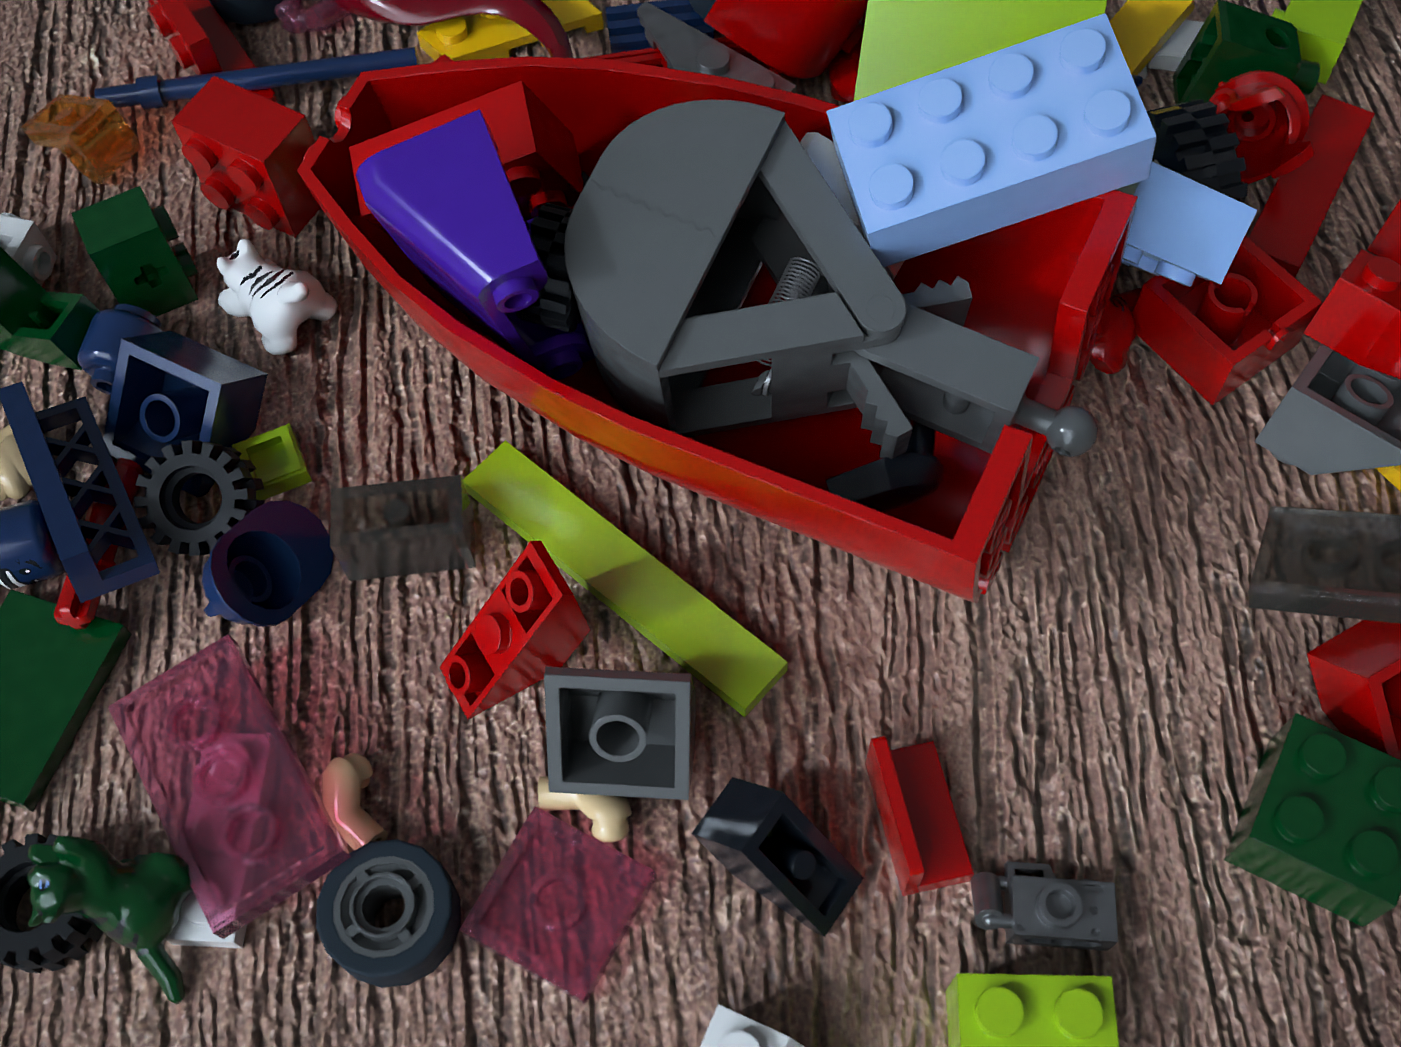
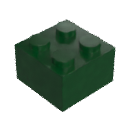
M1295 713L1267 745L1224 860L1364 927L1397 907L1401 894V760Z

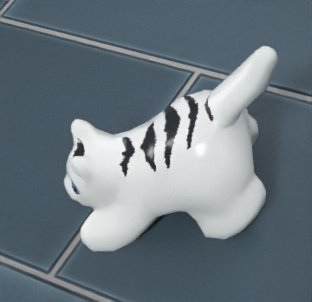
M241 239L238 243L237 251L229 257H219L217 259V267L223 275L224 282L229 287L219 294V305L227 314L236 317H251L254 328L262 334L261 340L265 350L272 355H284L292 352L297 347V328L302 322L308 318L327 321L336 312V300L325 292L321 283L306 271L283 269L273 261L263 259L248 239Z

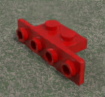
M147 0L150 5L147 10L154 25L163 38L171 36L168 42L184 70L192 67L196 75L256 68L209 0ZM271 88L251 91L277 103L276 96Z

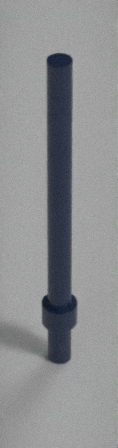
M416 47L171 79H163L158 74L137 77L136 82L133 84L95 88L94 95L100 110L141 105L144 110L166 108L168 107V101L193 98L213 76L252 91L358 77L361 72L419 65Z

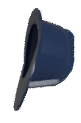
M288 500L269 501L248 513L218 539L204 565L202 585L205 596L209 601L204 609L205 614L208 617L221 615L225 619L237 624H253L258 627L276 626L290 618L322 587L331 573L334 553L330 535L321 520L306 507Z

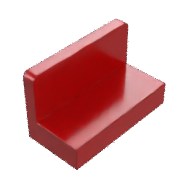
M886 736L871 738L865 765L902 896L970 882L974 872L934 741L890 750Z

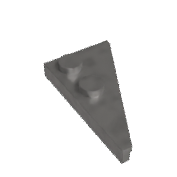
M645 1L637 8L640 24L645 28V37L653 50L657 48L660 50L667 62L668 68L728 77L797 93V85Z

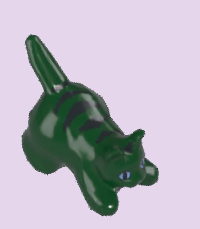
M57 836L54 845H30L28 858L37 865L28 872V882L31 886L30 901L33 907L32 917L28 923L29 926L37 927L43 922L54 923L61 915L79 913L91 920L117 943L135 950L138 958L158 982L168 1000L178 1005L186 995L182 972L166 952L164 943L178 923L183 902L195 890L196 881L190 866L180 856L158 852L138 854L134 859H121L118 861L107 847L100 842L72 836Z

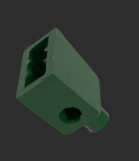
M1217 0L1173 74L1175 104L1196 99H1204V103H1206L1215 94L1214 90L1218 87L1219 82H1226L1238 75L1257 70L1276 72L1286 76L1299 87L1304 95H1309L1317 85L1320 66L1318 62L1301 59L1297 28L1292 23L1225 0Z

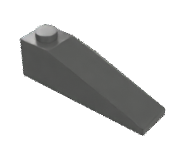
M1321 344L1254 442L1269 450L1279 461L1288 465H1294L1310 475L1401 465V379L1360 366Z

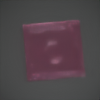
M534 806L459 930L469 939L586 1005L657 878L656 871Z

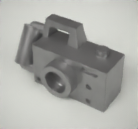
M1010 861L1004 864V876H996L991 872H980L971 878L970 884L975 923L978 927L985 930L1005 928L1007 944L1108 951L1118 942L1115 883L1089 879H1058L1055 877L1050 864ZM1015 873L1040 874V877L1017 876ZM1001 891H1005V913L1003 910Z

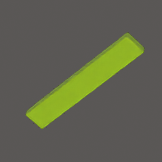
M506 440L462 480L464 489L469 495L527 542L541 540L552 560L559 568L743 717H746L788 671V661Z

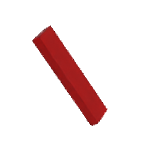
M1325 94L1321 95L1310 116L1309 128L1302 141L1307 142L1311 140L1315 155L1299 168L1279 177L1249 236V239L1294 278L1303 264L1375 115L1374 112Z

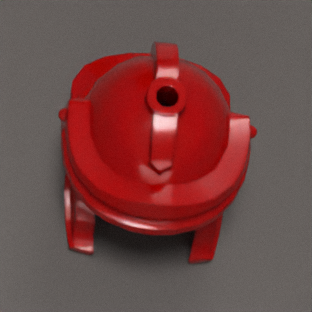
M1257 70L1238 75L1226 82H1219L1218 87L1214 90L1215 94L1212 95L1208 102H1212L1217 106L1216 115L1224 113L1229 119L1228 134L1236 132L1240 145L1235 148L1237 158L1244 157L1246 170L1240 171L1241 182L1251 184L1268 176H1271L1273 179L1279 178L1299 168L1315 155L1311 140L1302 142L1309 128L1310 114L1308 103L1299 87L1288 77L1276 72Z

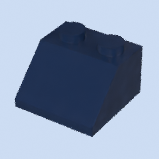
M171 330L122 338L103 436L111 456L117 459L126 458L138 463L144 472L151 474L152 470L144 464L151 456L163 457L164 454L161 449L169 444L182 445L181 441L195 440L232 447L231 445L248 439L256 429L268 374ZM197 474L185 482L182 490L196 497H201L208 493L216 481L206 474Z

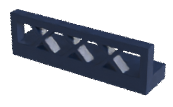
M23 382L0 388L1 403L58 555L80 602L88 601L160 574L155 558L86 397L84 396L36 412ZM78 421L83 423L69 442L46 437L45 432ZM76 461L97 465V468L86 482L65 478ZM93 501L115 506V509L103 525L80 520ZM125 525L128 531L121 529ZM86 538L92 539V541L90 542V544H88ZM111 544L136 550L138 554L136 558L101 571L97 567V563Z

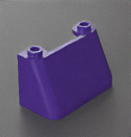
M480 109L379 151L367 158L358 167L356 172V178L366 206L431 287L506 351L555 380L574 375L583 367L584 362L594 359L582 321L580 324H577V329L574 332L569 333L521 320L516 315L517 311L527 308L539 298V291L547 283L548 276L531 238L533 218L527 220L530 228L528 230L499 157L498 147Z

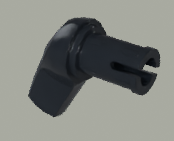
M907 418L913 430L907 451L904 454L893 459L885 457L825 479L828 491L879 512L910 505L934 493L938 489L944 474L943 465L934 456L936 430Z

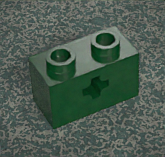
M141 186L71 213L90 258L119 304L137 306L158 317L198 300L189 277L199 274L184 242L172 245L171 241L179 238V235L164 205L161 204L152 208Z

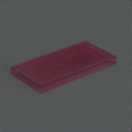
M229 634L108 706L176 855L180 856L188 865L191 878L189 883L213 934L225 939L351 858L241 648Z

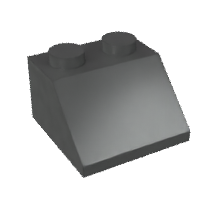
M546 667L544 672L549 792L689 800L695 754L696 692L692 674Z

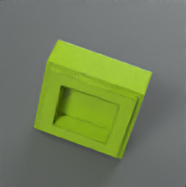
M290 423L231 445L232 448L242 453L239 457L240 459L250 460L257 468L251 472L253 478L262 479L264 485L263 490L256 491L257 500H265L312 482L297 437Z

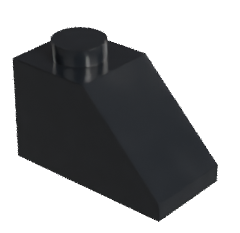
M731 778L691 833L736 878L809 929L824 937L864 879L784 792L738 778Z

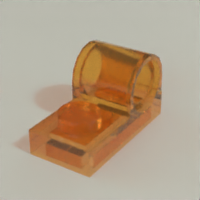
M59 94L21 126L22 130L34 144L60 149L78 171L97 184H102L141 149L137 136L112 103L106 99Z

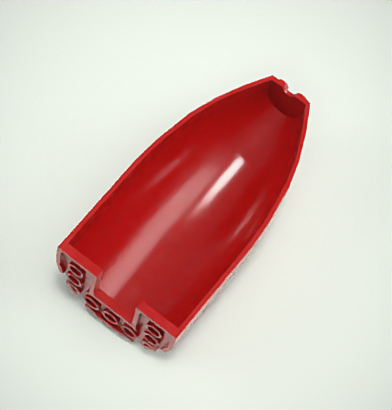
M509 57L444 61L366 71L359 74L348 93L337 104L335 110L337 132L329 139L319 136L316 142L306 151L303 162L297 169V172L321 209L373 277L418 326L481 379L578 439L653 476L968 601L978 603L980 595L987 593L998 574L1004 553L1001 550L1007 553L1011 550L1054 453V450L1047 443L1045 435L1019 424L1004 425L991 454L936 431L934 456L938 458L944 467L943 478L938 489L910 505L879 512L830 493L825 479L882 459L879 457L882 445L870 443L872 431L861 428L863 415L858 408L694 437H685L630 416L619 406L608 391L601 378L595 359L584 362L583 367L574 375L555 380L506 351L431 287L393 238L361 217L349 151L350 146L521 80L572 132L581 173L584 171L589 177L607 146L622 130L639 118L667 106L711 99L734 100L766 106L785 113V121L799 142H801L807 132H818L833 141L827 111L839 107V105L806 95L728 77L613 59ZM1113 190L904 261L893 282L901 294L915 292L921 282L932 289L939 279L949 285L954 282L957 276L969 282L972 301L963 327L1039 357L1026 387V396L1031 400L1059 410L1062 407L1071 405L1076 386L1072 384L1074 380L1079 382L1082 380L1098 337L1096 332L1105 305L1111 298L1118 276L1138 197ZM762 264L740 309L769 303L777 285L764 264ZM760 360L764 363L771 364V362ZM753 361L710 369L702 387L759 377L762 372L771 370V366Z

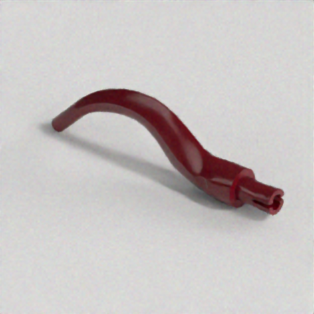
M334 0L340 8L363 18L397 25H428L475 14L497 15L515 22L530 32L544 45L550 57L574 58L570 42L562 24L542 0Z

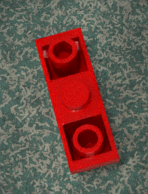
M541 540L529 542L439 667L467 720L544 679L546 667H562L591 631L574 594Z

